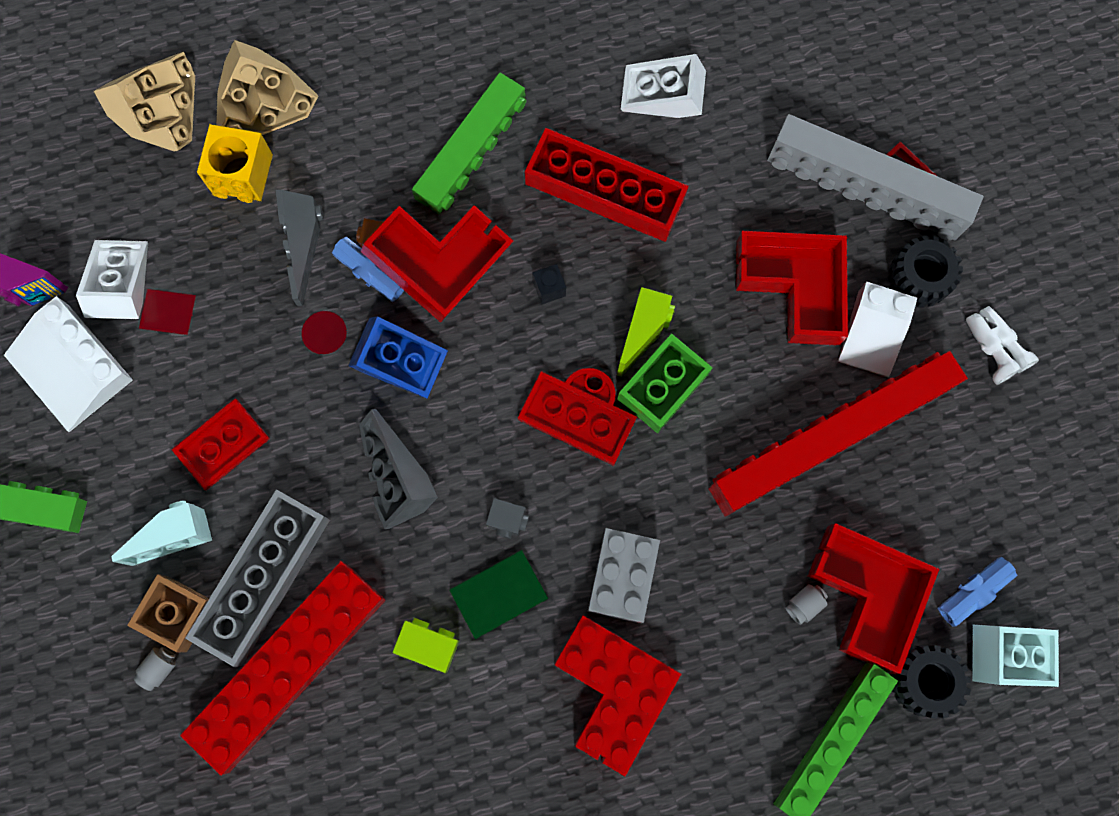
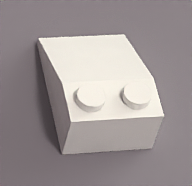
M697 54L626 65L621 110L623 112L674 118L702 115L706 70Z
M94 241L76 294L85 318L139 319L144 298L147 241Z
M866 282L858 291L848 325V337L843 342L838 362L889 378L911 323L917 297Z

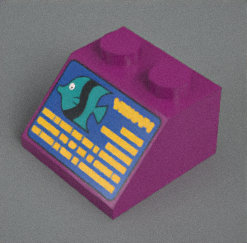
M0 253V297H3L6 302L20 307L21 303L33 306L67 291L68 287L49 272Z

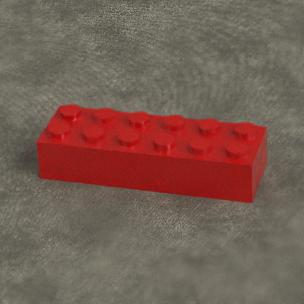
M545 128L525 170L526 185L664 242L667 241L689 187L548 128Z

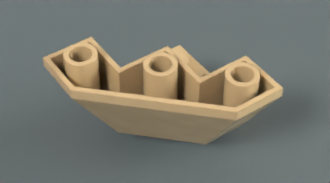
M234 40L224 62L219 83L216 125L258 132L264 135L307 118L318 95L282 62L256 47Z
M184 52L137 69L94 91L106 115L132 138L172 151H178L192 141L195 74Z

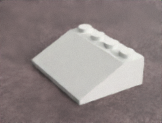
M57 296L32 316L4 354L68 432L72 431L133 380L72 308Z

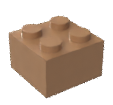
M157 574L127 626L175 652H187L192 642L185 639L209 598L169 576Z

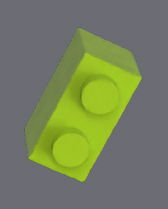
M414 618L412 622L405 621L393 653L447 673L459 640L454 639L455 633L443 628H439V631L435 632L428 629L430 623Z

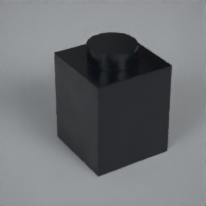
M557 264L532 272L533 284L542 305L566 296V285Z

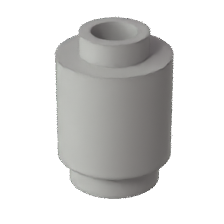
M808 584L789 601L786 611L799 625L804 622L808 623L828 605L825 600L828 596L818 585L813 587Z
M165 647L160 649L153 648L136 669V675L133 677L134 681L148 691H152L154 687H159L176 666L175 654Z

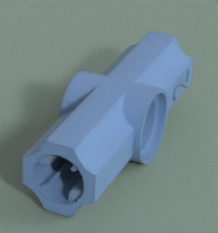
M348 237L340 239L332 251L333 256L351 269L358 279L361 277L366 281L368 287L372 286L391 302L397 300L404 290L361 252L362 248Z
M1003 557L997 558L979 574L976 573L969 577L970 581L964 586L959 585V590L937 609L952 627H956L975 610H980L990 604L997 597L996 593L1018 576L1015 571L1016 569Z

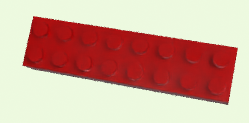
M340 561L180 736L221 776L230 773L386 600L350 566Z

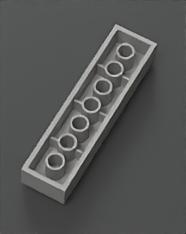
M788 114L767 160L772 163L773 167L779 170L788 169L795 172V175L800 179L814 180L819 183L820 187L826 190L835 189L842 192V195L847 199H858L865 202L867 207L873 210L882 209L887 211L892 218L908 220L914 223L913 225L920 230L929 229L938 233V237L944 240H956L973 224L984 197Z

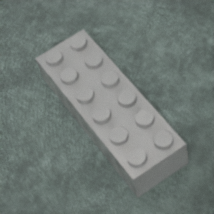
M276 489L185 639L233 667L243 666L330 520Z

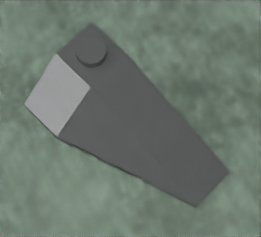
M276 190L279 222L283 225L284 233L288 237V239L283 240V246L288 260L292 261V263L287 264L292 299L297 306H303L320 233L319 221L324 220L321 205L316 204L313 196Z
M371 409L359 424L365 456L372 457L373 461L372 472L368 473L370 482L377 481L379 496L373 497L374 505L384 529H390L424 513L438 497L427 473L376 409Z

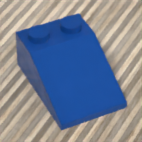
M377 316L369 318L348 366L427 399L448 350Z

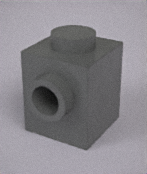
M494 498L486 526L497 530L496 535L511 539L512 535L519 536L520 530H526L529 515H525L526 507Z

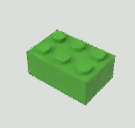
M671 333L619 392L617 400L658 434L707 378L713 367Z

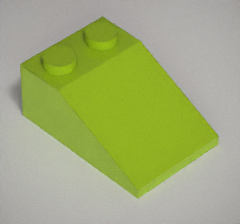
M641 287L619 364L618 376L622 377L661 335L663 328L668 329L675 309L674 305H670L672 295Z

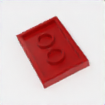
M235 398L171 450L201 487L207 491L270 438Z

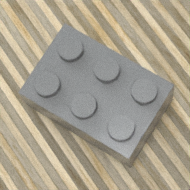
M606 528L587 612L640 624L644 623L660 540Z

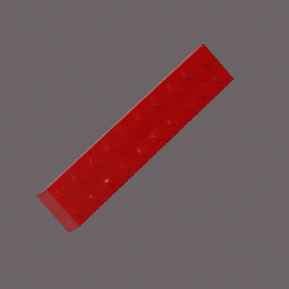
M951 351L942 356L939 352H936L919 365L915 364L903 371L899 376L884 381L874 390H868L861 394L849 405L845 403L836 408L831 414L826 416L827 420L825 416H822L811 422L809 426L804 428V433L801 429H798L782 440V445L775 442L763 449L758 454L759 458L756 459L752 455L741 461L735 467L736 471L732 472L731 468L716 475V478L712 480L714 484L709 488V491L726 517L950 391L968 378Z

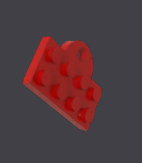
M584 368L571 374L566 382L541 371L518 416V420L614 466L637 416L613 406L616 392L609 376L598 369ZM592 377L599 378L602 382L601 388L598 390L590 389L587 385L588 379Z

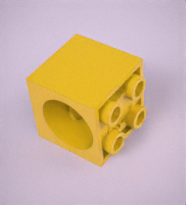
M209 124L197 173L211 193L218 198L226 199L228 196H234L246 203H252L253 200L261 201L273 154L261 133ZM238 158L248 159L245 166L239 171L223 174L224 168L231 161Z

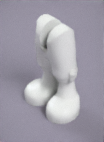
M990 306L980 310V314L975 313L966 318V322L973 336L981 345V349L986 354L993 355L997 362L998 368L992 377L996 385L1008 380L1017 372L1021 373L1039 361L1034 353L1026 351L1017 343V335L1014 330L1010 329ZM1003 346L1009 350L1014 360L1006 353Z

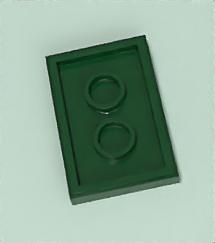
M522 550L449 590L475 639L548 599Z

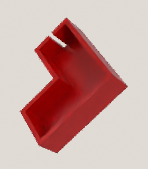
M474 205L439 242L399 206L365 241L361 252L441 323L505 252L513 240L497 225L486 235L484 231L492 221Z
M741 231L736 245V264H738L736 268V291L788 293V343L840 345L848 337L847 236Z
M834 523L826 528L818 548L823 552L816 554L808 577L858 599L839 651L866 663L876 664L888 673L901 674L939 569Z
M582 616L554 664L602 694L574 745L598 760L600 755L603 756L601 759L603 764L625 777L679 680L681 673L587 617Z

